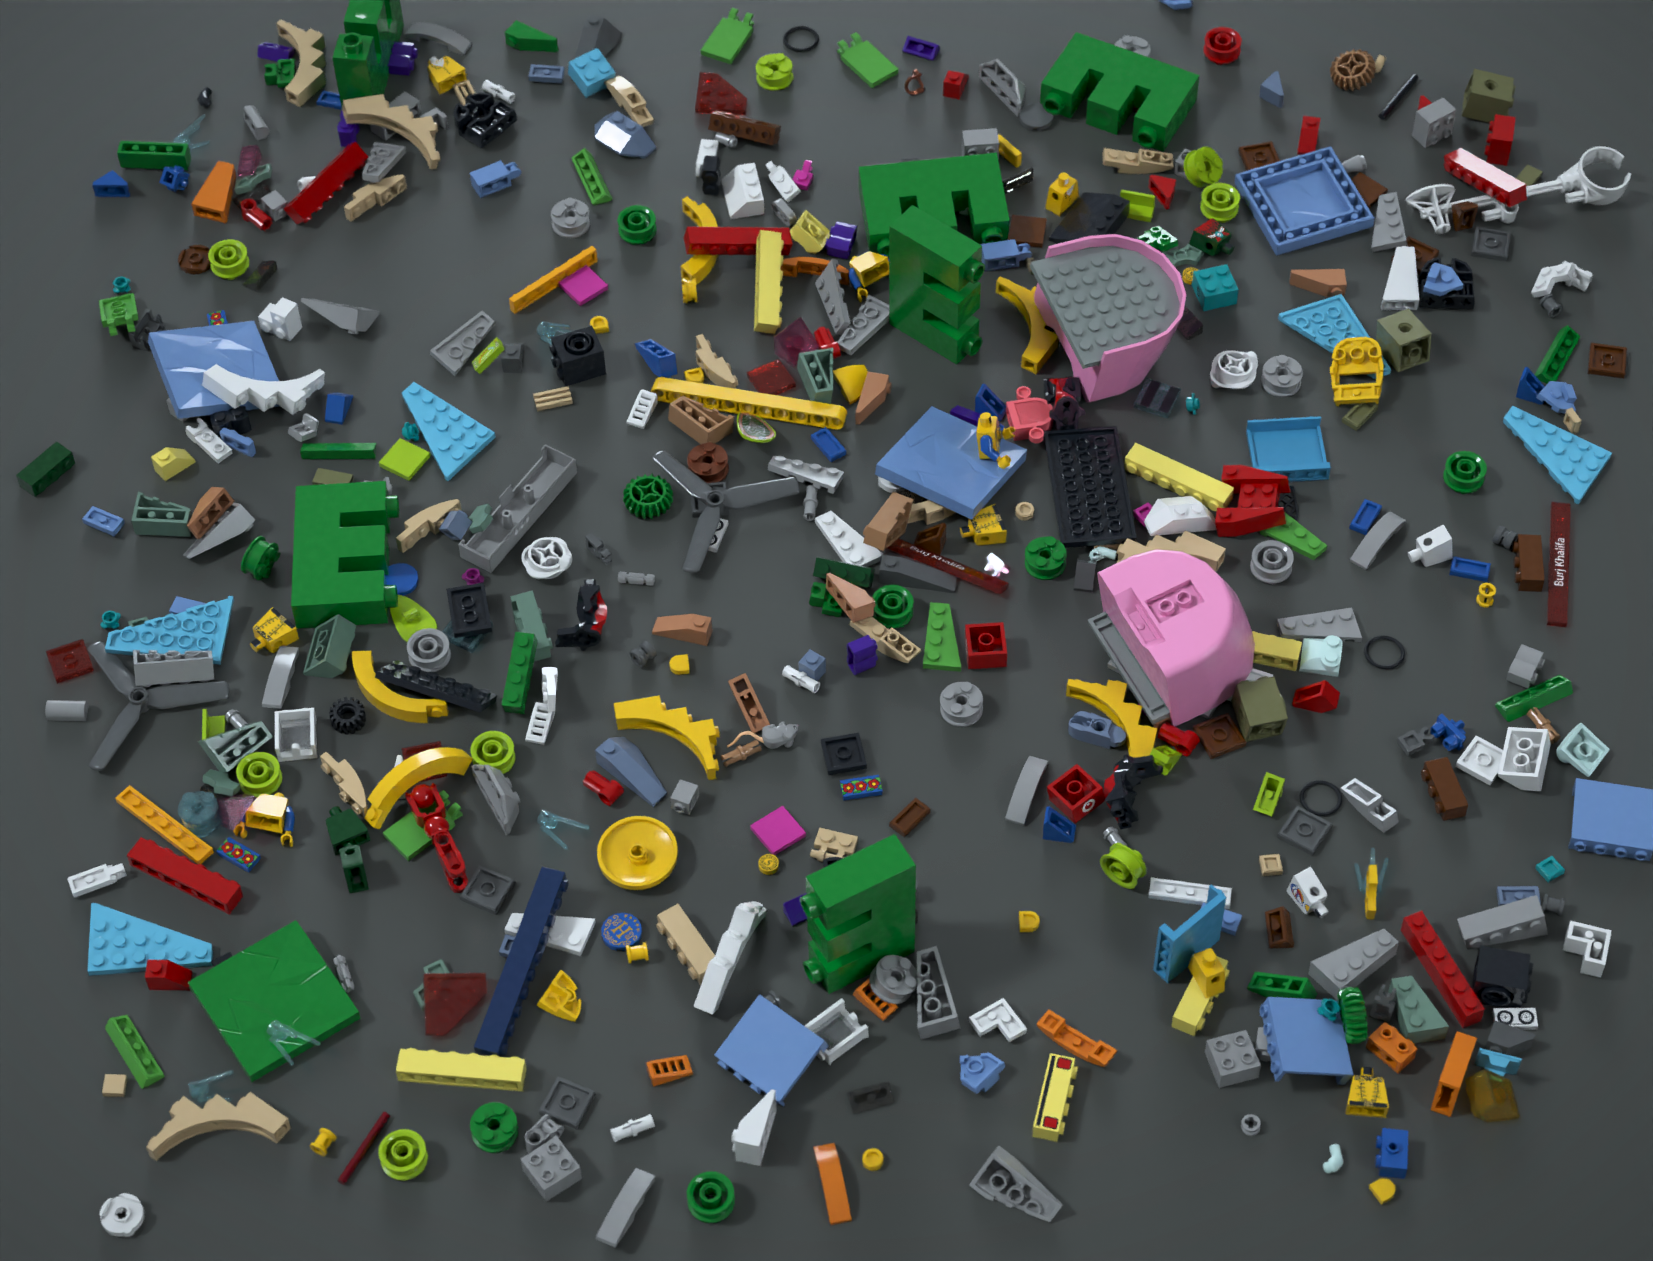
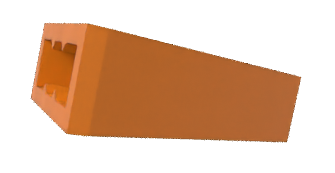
M222 161L216 163L191 203L194 216L226 224L237 177L234 164Z
M1456 1032L1430 1110L1451 1117L1475 1047L1476 1037Z

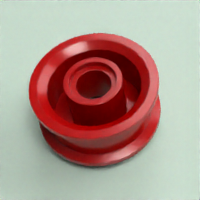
M1228 27L1211 29L1205 35L1204 55L1217 65L1235 61L1240 56L1242 42L1240 34Z

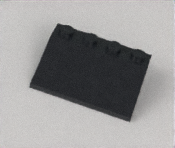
M1084 192L1048 240L1059 244L1087 236L1115 234L1129 216L1130 201L1115 194Z

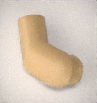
M1379 55L1375 62L1376 73L1381 71L1386 58L1382 55Z

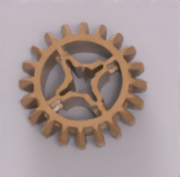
M1353 49L1351 52L1346 50L1345 54L1340 53V57H1335V61L1332 62V67H1330L1331 79L1340 89L1344 88L1345 91L1348 89L1353 91L1355 88L1360 90L1361 86L1366 87V83H1371V79L1375 78V60H1373L1371 54H1368L1366 51L1362 52L1361 49L1358 51Z

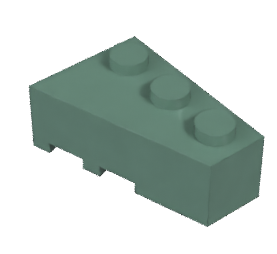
M833 348L799 353L797 370L810 401L831 404L833 393Z
M138 492L131 520L135 535L191 537L192 533L187 527L192 516L190 508L172 502L166 503L160 501L157 497L150 498L144 496V493Z
M533 590L510 596L513 617L518 632L535 634L538 640L534 662L551 657L552 641L551 638L546 636L548 634L545 623H542V613L540 608L538 609Z
M258 721L197 742L218 771L224 773L230 771L245 756L253 753L273 736L263 722Z
M1412 976L1391 979L1388 992L1392 993L1393 988L1397 990L1392 1001L1396 1002L1394 1011L1402 1036L1411 1040L1414 1044L1446 1039L1449 1025Z

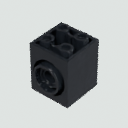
M593 326L551 337L552 345L549 346L553 356L551 362L554 368L557 367L558 379L563 381L565 387L606 375L604 350Z
M1480 946L1474 965L1472 990L1481 1004L1502 1008H1521L1522 1003L1526 1004L1528 993H1530L1531 981L1529 979L1533 970V963H1530V954Z

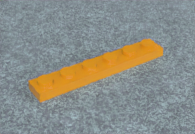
M590 246L561 266L556 267L550 273L542 276L536 282L528 285L525 289L509 298L511 311L514 314L518 313L557 288L559 281L586 265L590 267L598 261L597 249Z
M129 785L115 798L118 804L195 863L202 864L214 853L212 847Z

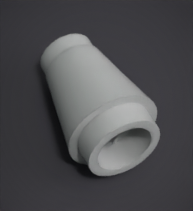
M1356 155L1341 163L1347 173L1361 172L1367 168L1363 155Z

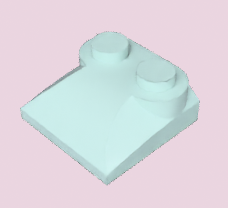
M1334 635L1327 636L1325 639L1304 638L1299 671L1338 677L1343 641Z
M1579 723L1558 746L1556 754L1560 761L1570 763L1589 777L1610 749L1587 727Z

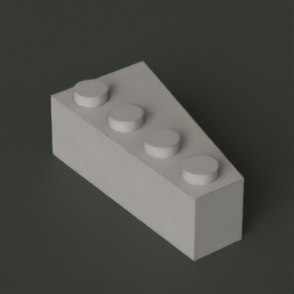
M1537 895L1457 919L1466 949L1548 935L1545 916Z
M1385 929L1379 930L1311 961L1308 974L1332 997L1338 1000L1337 995L1340 989H1345L1346 987L1355 988L1395 956L1399 942Z

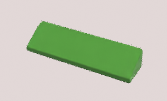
M583 148L571 159L592 204L595 206L613 200L592 154Z
M123 1015L109 1018L105 1029L139 1086L143 1089L164 1078L165 1075L129 1016Z

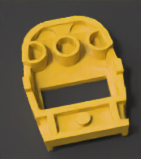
M1370 337L1346 338L1335 346L1332 354L1330 375L1336 406H1339V404L1370 402L1379 404L1383 386V361L1381 347L1376 340ZM1376 374V383L1340 385V376Z

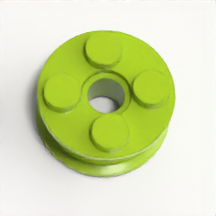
M782 53L768 54L759 58L756 63L758 84L762 88L771 91L782 90L788 87L793 81V65L791 60Z
M1201 147L1186 155L1184 159V172L1192 185L1203 188L1220 180L1223 161L1212 148Z
M1214 183L1203 190L1200 209L1206 218H1214L1217 222L1225 223L1237 215L1240 194L1233 186L1225 183Z
M233 239L222 240L214 244L208 253L211 270L220 278L232 280L244 274L249 267L250 262L247 256V249L240 241Z
M488 731L477 736L472 742L470 751L473 765H490L500 770L502 774H505L513 767L515 763L514 744L507 734L500 731Z
M251 753L245 756L237 766L236 775L240 788L250 797L258 798L261 794L271 795L279 789L282 783V772L279 762L269 753Z
M1119 842L1115 843L1110 847V853L1100 858L1101 868L1113 882L1123 888L1133 889L1137 885V879L1144 877L1147 873L1146 865L1142 860L1143 857L1137 850H1132Z
M408 1129L393 1131L382 1140L379 1146V1158L382 1168L393 1179L410 1180L422 1173L427 1165L428 1154L425 1142L415 1131ZM401 1153H408L406 1156H399Z

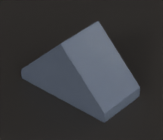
M1275 71L1261 84L1259 97L1281 108L1284 94L1279 72Z

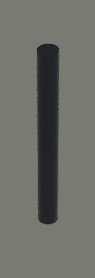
M1416 74L1410 77L1379 114L1380 119H1384L1418 80Z

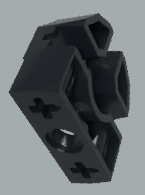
M482 92L468 95L466 97V104L463 106L458 103L453 112L458 134L481 149L517 121L515 109L501 100L496 103L491 94Z
M1441 258L1427 261L1421 270L1418 281L1419 306L1423 308L1474 309L1473 272L1469 265L1457 258H1452L1451 263L1446 266L1452 267L1463 283V289L1447 292L1446 295L1438 296L1424 292L1423 289L1432 264L1434 262L1441 264ZM1444 298H1452L1448 301L1443 300Z

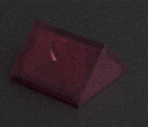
M801 317L774 336L775 354L792 367L798 364L799 353L815 351L819 348L818 343Z
M240 794L217 799L222 827L233 831L256 797L249 794Z

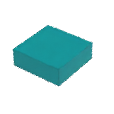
M1553 856L1538 863L1535 867L1548 883L1564 874L1565 871Z

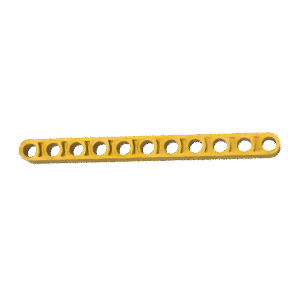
M658 377L651 392L657 394L658 401L672 403L681 396L702 403L703 407L711 410L715 408L729 413H749L760 418L823 428L827 427L835 430L843 428L848 413L846 408L840 405L665 377Z

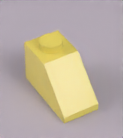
M166 447L151 456L155 471L165 481L196 462L185 449Z

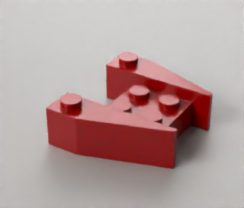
M1223 465L1221 480L1223 483L1234 487L1233 494H1239L1237 508H1217L1215 525L1218 537H1237L1286 524L1284 507H1278L1280 493H1290L1288 476L1245 465Z

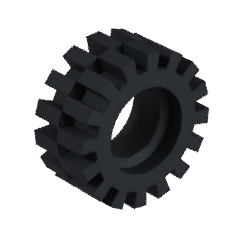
M344 697V701L338 699V704L334 702L332 704L333 707H330L329 716L332 727L336 731L338 730L341 734L344 731L348 735V731L354 734L355 729L360 731V726L364 727L366 714L362 702L360 703L358 699L354 701V697H350V700ZM344 713H355L350 719L340 718Z

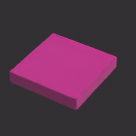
M587 265L558 282L559 287L579 306L608 290V285Z
M784 806L779 807L750 825L752 832L774 856L806 837V832Z

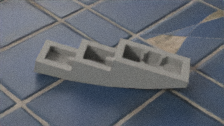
M279 647L265 688L262 707L282 708L291 688L290 680L295 672L294 664L299 655V647Z
M637 1168L634 1170L608 1212L596 1235V1240L613 1247L617 1246L633 1223L636 1212L644 1202L645 1194L655 1181V1175Z

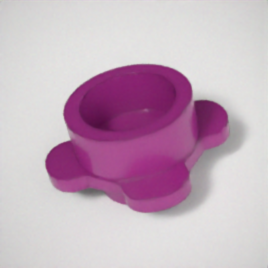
M470 568L462 575V579L467 582V585L478 584L484 581V577L480 575L479 570L476 568Z

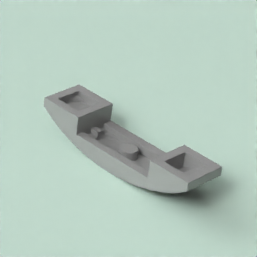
M414 23L405 33V37L419 42L422 38L447 45L449 51L464 55L471 46V42L462 35L446 27L431 23Z
M1392 512L1385 514L1364 537L1352 555L1350 562L1367 570L1376 559L1380 549L1393 534H1397L1406 523V520Z
M1033 756L1028 757L1014 789L1005 821L1022 826L1025 825L1039 782L1047 768V760Z

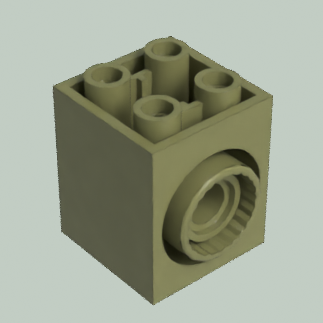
M1474 69L1464 91L1461 116L1488 123L1494 121L1495 114L1508 116L1509 107L1512 108L1514 104V97H1512L1516 88L1513 85L1514 78Z
M1409 308L1377 320L1376 341L1381 347L1382 355L1397 372L1430 361L1432 333Z
M1263 676L1254 681L1244 680L1236 684L1231 702L1245 741L1249 742L1282 735L1288 717L1285 701L1279 692L1275 677L1268 678Z

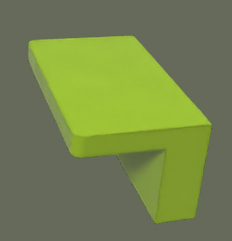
M1121 190L1120 197L1130 201L1129 216L1127 218L1151 222L1155 209V196Z
M207 709L202 710V740L226 732L225 715L209 717Z

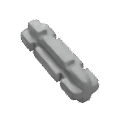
M620 571L618 573V582L626 583L628 581L629 584L640 585L646 583V585L653 586L655 575L647 574V576H644L643 573L629 572L627 574V572Z
M338 955L333 959L337 975L345 992L350 993L355 987L348 965H346L345 957Z

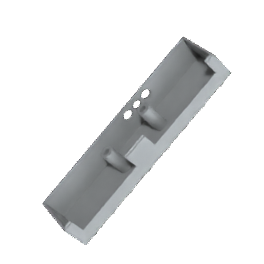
M545 444L541 449L542 457L513 490L512 486L509 485L499 497L500 505L491 514L494 519L482 532L475 533L466 544L464 539L458 544L460 557L492 573L577 474L576 459Z

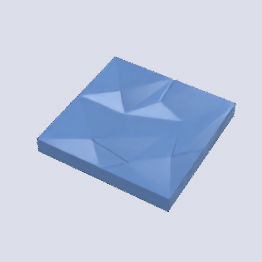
M1331 146L1235 174V185L1276 256L1373 227L1374 216Z
M254 321L149 332L148 344L178 419L212 415L216 412L228 411L233 408L202 386L204 372L216 364L242 377L269 382L279 381ZM249 401L244 405H240L245 406L246 410L259 409Z
M931 406L876 464L875 475L972 520L1026 460L1027 449L1001 438L999 456L1002 458L1008 455L1011 459L1010 466L1001 469L997 461L979 458L976 426Z

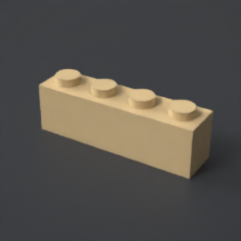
M676 904L657 915L658 924L656 926L660 934H665L669 947L677 951L681 964H686L689 968L688 972L693 980L696 979L701 985L709 961L715 955L680 905Z

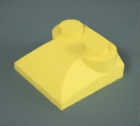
M805 210L790 230L791 238L801 244L808 253L816 254L822 250L826 240L829 239L830 230Z

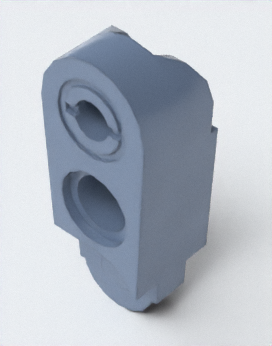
M1079 711L1075 713L1068 724V732L1072 738L1110 749V746H1122L1126 740V733L1123 728L1113 725L1112 720L1093 713Z

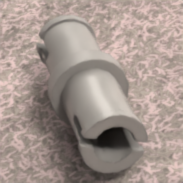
M813 485L807 486L806 498L803 501L805 507L803 518L807 521L815 519V510L818 506V488L813 487Z

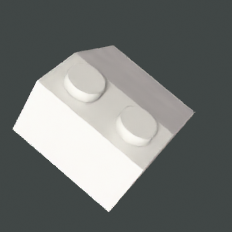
M771 1089L740 1121L738 1129H734L731 1142H734L732 1152H735L736 1161L761 1166L777 1111L776 1090Z

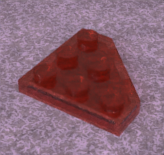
M700 72L695 113L711 114V112L719 110L735 115H746L747 98L719 74Z
M486 973L423 974L425 1036H446L487 993Z

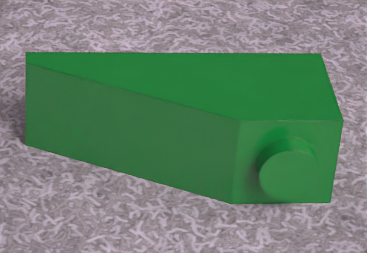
M517 20L505 31L506 44L510 47L523 51H558L557 38Z
M1255 972L1247 987L1249 991L1266 998L1315 999L1317 996V992L1309 978Z

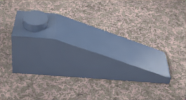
M625 737L608 738L595 750L597 764L654 807L667 795L666 790L639 748Z

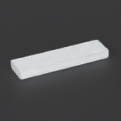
M1151 877L1148 898L1202 905L1203 902L1207 903L1210 885ZM1214 886L1225 894V909H1229L1232 888Z

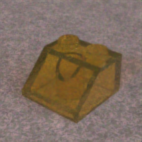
M1487 1069L1465 1079L1466 1092L1470 1098L1471 1111L1474 1117L1485 1122L1520 1118L1509 1079Z

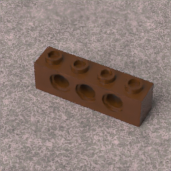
M717 110L711 112L708 129L774 145L779 141L781 126Z

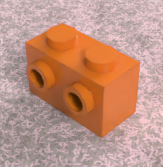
M1386 1022L1368 1037L1366 1045L1367 1049L1398 1074L1415 1058L1417 1047H1415L1411 1040L1404 1038L1394 1026H1390Z

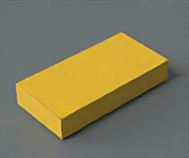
M998 134L999 153L1016 168L1021 165L1022 153Z

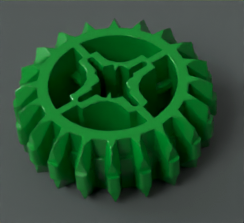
M644 474L643 477L637 475L636 480L631 479L623 491V502L626 509L629 510L631 515L635 514L637 518L640 516L643 519L650 517L651 520L653 516L659 518L660 513L665 514L673 502L671 485L667 483L665 478L661 479L660 475L656 477L653 474L650 476Z
M1358 987L1340 989L1337 995V1002L1340 1007L1346 1043L1357 1044L1364 1042L1367 1038L1368 1023L1362 992Z

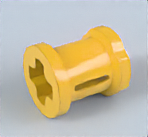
M1483 583L1480 585L1479 595L1476 598V602L1480 607L1488 608L1492 606L1494 602L1493 596L1496 593V588L1493 584Z
M646 942L633 947L626 945L629 964L635 960H649Z
M321 1128L319 1136L309 1146L316 1154L326 1156L327 1149L332 1141H336L337 1136L330 1130Z

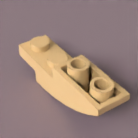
M621 76L604 81L620 108L624 107L634 122L642 127L653 124L654 119L646 108V101L630 82Z
M1104 148L1102 153L1103 165L1117 167L1118 173L1150 174L1173 169V154L1145 149H1139L1138 153L1108 148Z
M402 174L383 178L380 182L370 183L352 194L353 200L344 206L346 219L352 222L376 203L382 207L399 193H402L407 188L405 176Z
M703 334L697 335L696 346L698 350H696V362L702 368L703 373L717 386L736 389L738 380L735 375H732L730 364L726 363L723 357L717 358L715 352L712 353L709 340L704 338Z
M455 499L433 505L404 522L405 531L396 537L398 550L404 553L412 548L418 540L425 537L429 531L437 534L449 512L461 510L460 501Z
M931 500L912 504L908 523L925 520L926 525L943 520L956 512Z
M873 617L855 623L850 621L852 628L863 636L869 635L871 639L873 638L878 646L876 650L895 660L909 663L921 652L920 648L894 628L889 630Z
M327 752L323 753L320 756L321 768L326 774L330 773L333 776L335 783L340 789V798L345 803L348 802L357 815L361 814L365 818L368 806L364 789L357 773L345 759L338 763Z

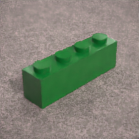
M120 141L117 150L120 167L164 169V167H174V165L184 168V170H188L191 161L188 143Z
M515 631L502 700V707L505 712L524 714L538 643L535 634Z

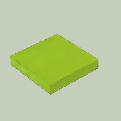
M399 438L379 461V467L410 481L431 457L430 452Z

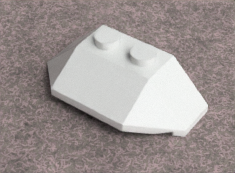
M1192 496L1157 499L1144 521L1150 536H1155L1156 534L1184 533L1185 530L1188 532L1217 530L1213 514Z

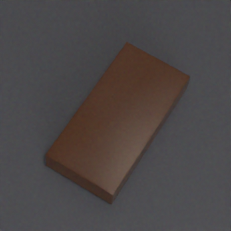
M915 798L889 822V827L905 837L931 812V809Z

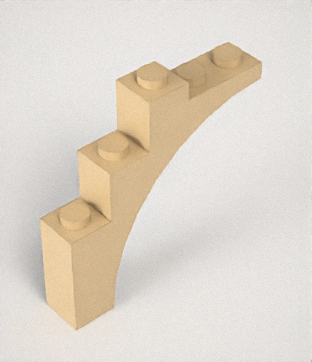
M280 19L276 23L279 36L287 40L300 55L298 71L285 88L287 101L301 107L326 84L324 71L321 70L326 65L324 53L322 52L326 47L324 36L322 33L311 28L305 32L303 29H299Z
M383 94L343 100L342 111L346 124H374L395 131L410 140L420 150L430 170L437 169L438 162L440 161L439 152L435 150V135L438 132V126L433 121L432 116L414 119L408 105L389 108V103L385 101Z
M1185 530L1182 536L1177 537L1175 542L1156 534L1153 540H1149L1147 545L1144 546L1127 538L1124 544L1119 545L1116 554H1118V563L1133 555L1156 549L1182 551L1206 562L1217 572L1224 561L1226 548Z
M251 1092L242 1097L236 1107L216 1094L205 1103L203 1109L183 1096L172 1105L169 1111L172 1120L163 1126L162 1131L157 1136L151 1138L146 1148L150 1157L157 1161L169 1149L186 1139L210 1131L229 1129L249 1131L278 1143L291 1129L287 1117Z

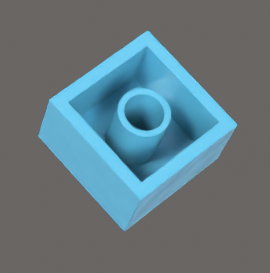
M598 48L569 61L568 74L586 98L607 88L604 81L615 77L616 72Z

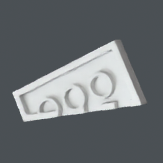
M832 511L815 518L816 525L843 562L869 567L882 560V552L875 547L864 544V537Z
M511 914L504 929L505 934L516 936L524 914ZM555 916L553 928L550 927L548 931L549 939L546 946L581 956L595 926V919Z

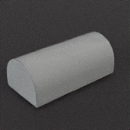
M252 105L245 106L244 120L256 140L259 141L269 135V128L256 107Z
M48 700L45 707L47 721H86L89 704L88 701Z

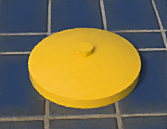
M647 816L627 817L612 824L601 836L597 847L598 864L603 875L616 886L629 890L648 889L663 882L674 870L678 859L676 838L672 831L657 819Z

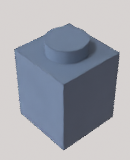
M461 510L450 511L439 530L451 540H461L472 521Z
M809 650L799 661V672L803 671L808 677L818 681L826 672V658Z

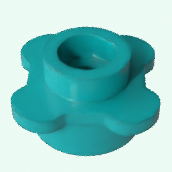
M123 276L117 277L113 281V292L116 294L119 292H129L131 290L129 286L130 279Z
M1192 393V397L1186 398L1187 411H1193V415H1196V409L1200 408L1199 398H1195V393Z
M406 422L402 428L403 437L406 440L414 439V441H418L419 430L417 425Z
M106 611L102 615L103 622L100 624L103 629L107 627L118 628L121 614L115 611Z
M1322 999V1005L1318 1007L1317 1012L1330 1021H1335L1337 1018L1336 1014L1340 1012L1339 1004L1333 999Z

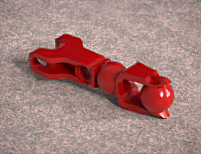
M433 782L431 786L419 784L413 788L411 793L406 792L405 798L411 807L417 825L424 827L425 834L429 839H432L451 890L454 893H461L468 884V878L465 873L466 867L461 853L449 833V823L445 819L444 803L436 784ZM435 801L437 805L436 812H431L428 815L420 813L418 808H428ZM457 877L463 880V884L460 886L453 883Z

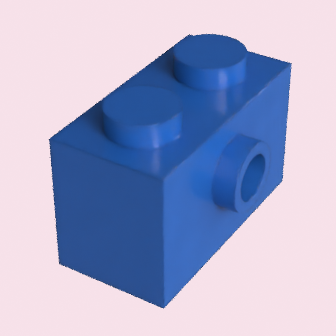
M1382 1128L1381 1135L1376 1137V1148L1379 1149V1155H1376L1375 1168H1379V1176L1405 1179L1408 1160V1131Z

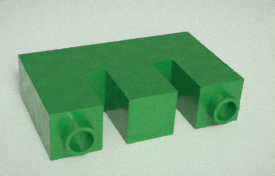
M350 0L343 21L345 34H339L332 56L341 107H343V100L384 95L390 75L388 62L392 53V47L395 41H400L404 27L400 0Z
M1076 32L1041 82L1040 103L1052 115L1059 114L1071 118L1087 93H1090L1091 95L1087 100L1086 124L1115 135L1118 134L1135 106L1139 110L1134 116L1132 141L1137 142L1144 148H1154L1164 152L1197 100L1200 75Z
M997 153L859 167L858 189L868 251L885 254L889 257V226L912 205L956 231L955 212L965 211V208H967L973 241L985 244L1008 240L1010 220Z
M913 205L889 226V324L956 365L966 355L974 356L979 351L983 341L979 336L980 320L973 316L980 308L981 283L978 281L985 271V264L982 263V245Z
M386 481L296 486L291 608L297 629L316 628L338 614L355 625L388 623V608L398 607L397 586L387 585L385 575H388L390 553L387 533H390V518L399 517L398 495L389 496Z
M895 834L806 876V895L800 897V903L807 916L808 933L813 940L808 942L809 959L803 962V968L810 982L816 984L821 981L828 994L871 974L880 959L885 956L897 955L905 957L915 952L916 864Z

